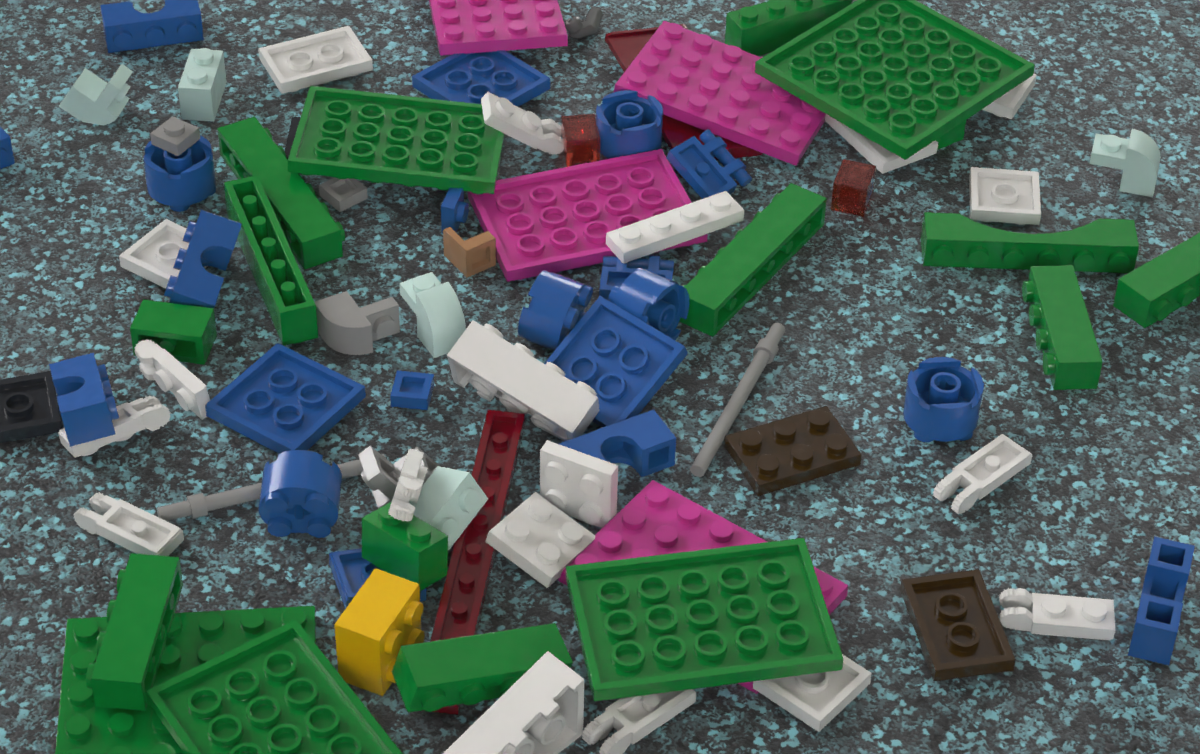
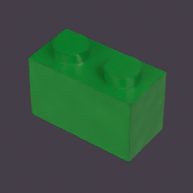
M143 299L130 327L134 356H136L134 352L136 344L147 339L152 342L154 341L155 344L157 343L180 362L205 365L217 337L214 308Z
M392 502L362 517V558L385 572L418 583L420 591L447 575L448 535L414 515L412 520L408 522L394 519L388 513Z

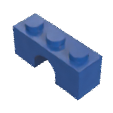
M164 0L165 6L160 11L154 13L136 11L132 1L100 5L108 53L204 40L198 0Z
M204 210L200 211L196 223L189 221L182 240L189 243L187 250L179 249L173 267L180 270L178 277L170 275L164 296L170 298L169 303L207 308L215 307L224 278L209 273L204 266H212L226 271L239 235L241 223Z
M94 353L49 364L57 393L60 414L70 447L115 435L112 420L119 419V414L105 364L97 366Z
M654 409L559 443V445L610 463L630 465L641 477L675 465L676 437Z
M1154 536L1128 656L1169 665L1183 607L1182 601L1190 572L1194 545Z

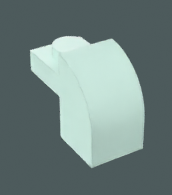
M121 64L107 83L85 68L59 107L82 122L97 125L110 124L118 118L130 99L125 96L131 87L126 81L133 71Z
M1132 129L1130 139L1120 138L1116 135L1096 133L1089 164L1123 170L1120 192L1153 197L1161 156L1159 147L1149 135Z
M433 272L401 282L400 295L417 316V337L433 358L449 353L466 330L460 302L450 283L441 284Z

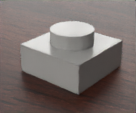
M172 116L150 133L151 144L179 156L200 139L199 127Z
M334 177L319 185L320 196L339 212L368 199L367 187L357 179H337Z

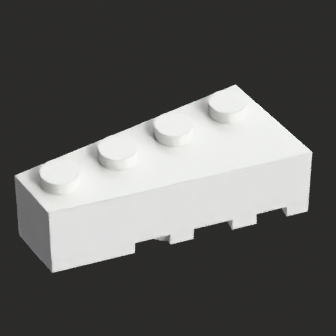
M472 320L447 354L454 383L465 388L469 382L478 390V396L488 401H491L496 396L509 412L530 414L532 416L530 419L535 426L563 441L583 435L600 411L597 393L593 388L584 382L578 381L576 384L565 377L564 371L551 362L543 364L535 359L533 352L520 343L515 345L503 339L502 333L490 324L482 326Z
M547 651L443 754H559L583 734L584 678Z

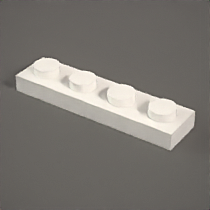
M727 191L607 232L606 245L624 264L744 221V209Z

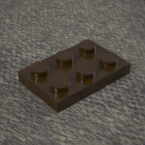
M827 406L726 435L724 447L757 496L859 466L862 456Z
M979 569L901 579L900 592L933 681L1014 671L1016 659Z

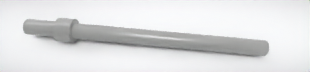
M774 323L766 337L760 339L753 350L754 358L690 467V471L694 476H704L765 366L774 360L779 350L778 343L785 333V327L782 324Z
M360 459L338 464L342 473V479L361 475V472L364 470ZM262 483L204 496L203 493L187 496L186 501L157 507L158 517L165 521L191 516L192 519L207 516L208 511L257 500L260 499Z

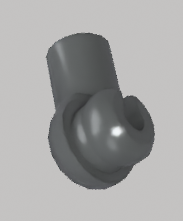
M591 8L587 13L585 21L581 22L580 18L576 16L573 17V20L569 18L565 22L568 35L571 38L579 39L595 34L600 26L603 13L598 8Z

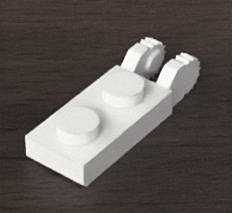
M487 92L481 98L484 123L545 153L557 155L565 150V143L560 137L562 135V127L558 122L555 123L552 119L541 120L535 113L525 111L513 105L508 99L499 98L490 92Z
M146 339L136 344L134 352L137 359L139 358L141 361L139 368L142 375L148 380H155L164 392L171 391L185 411L192 410L200 419L206 418L205 405L210 401L206 385L169 352L162 349L157 343L155 344L154 341Z
M149 395V397L145 396L144 399L140 398L130 403L126 402L116 406L119 419L112 420L115 435L71 447L65 428L60 429L58 435L61 444L74 458L88 456L97 452L100 447L112 442L125 441L131 438L134 433L145 428L155 431L160 429V426L164 427L170 421L171 412L156 397Z
M1001 434L955 466L952 472L936 485L933 496L939 501H944L954 495L959 486L963 487L964 490L954 498L951 505L953 511L957 514H962L972 508L977 499L981 500L1030 465L1032 454L1004 434Z
M414 449L408 450L388 512L394 519L408 522L413 518L415 507L409 501L417 503L428 469L421 466L423 452Z
M96 492L89 499L90 506L96 512L89 511L83 507L73 514L77 525L83 528V530H87V532L93 535H100L136 554L169 556L184 541L181 528L121 499L116 500L100 492Z
M1022 588L1004 589L999 595L1000 605L1004 608L1000 613V622L1002 627L1004 626L1006 629L1031 631V634L1108 641L1114 638V600L1041 593L1031 594Z
M693 689L620 698L605 708V712L596 717L594 721L587 724L582 732V739L589 745H594L599 740L601 741L607 737L614 727L617 732L605 740L600 747L599 753L623 754L630 743L635 744L696 702V692Z

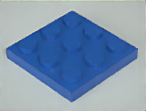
M499 50L496 52L452 54L413 75L412 87L431 99L481 104V98L487 92H490L499 98L508 99L513 105L519 107L549 90L550 78L507 51Z
M599 296L544 364L551 362L564 371L565 377L576 384L578 381L584 382L595 390L600 411L592 422L603 428L639 415L688 352L684 345Z
M277 343L205 405L207 417L280 454L290 450H308L366 397L364 385Z

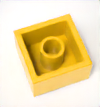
M375 568L334 624L338 673L346 683L382 697L392 682L396 683L392 669L400 647L423 643L425 638V632L421 630V616L424 606L420 602V587L418 583Z

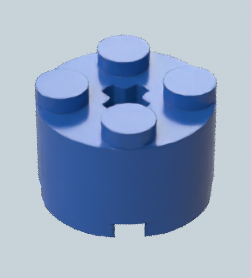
M624 90L606 95L602 99V104L600 106L597 105L595 144L598 149L599 138V152L603 156L611 159L661 149L663 107L655 97L648 95V99L638 97V91Z
M200 135V139L179 156L152 145L151 141L146 145L143 162L147 191L155 201L169 205L173 211L181 212L189 209L190 205L201 202L216 192L211 144L206 138Z
M637 268L625 279L621 286H615L608 297V301L674 340L678 338L681 330L676 329L680 317L686 319L689 311V294L685 287L643 268Z
M543 270L535 279L528 293V296H531L532 299L529 307H523L518 325V335L527 341L555 351L585 315L584 309L591 300L593 287L554 272Z
M949 357L925 359L919 363V367L915 371L911 370L907 380L903 415L907 425L914 431V437L926 443L933 440L942 442L969 440L973 436L979 419L984 389L981 375L973 367L969 371L961 367L960 360Z
M307 450L285 451L278 454L277 460L271 464L268 461L263 470L259 500V515L268 525V532L276 537H285L290 533H308L316 538L328 536L331 532V527L338 519L342 473L338 465L333 462L332 466L322 461L323 455Z

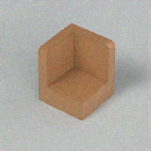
M451 227L443 230L444 256L466 278L496 265V238L489 231L464 241Z

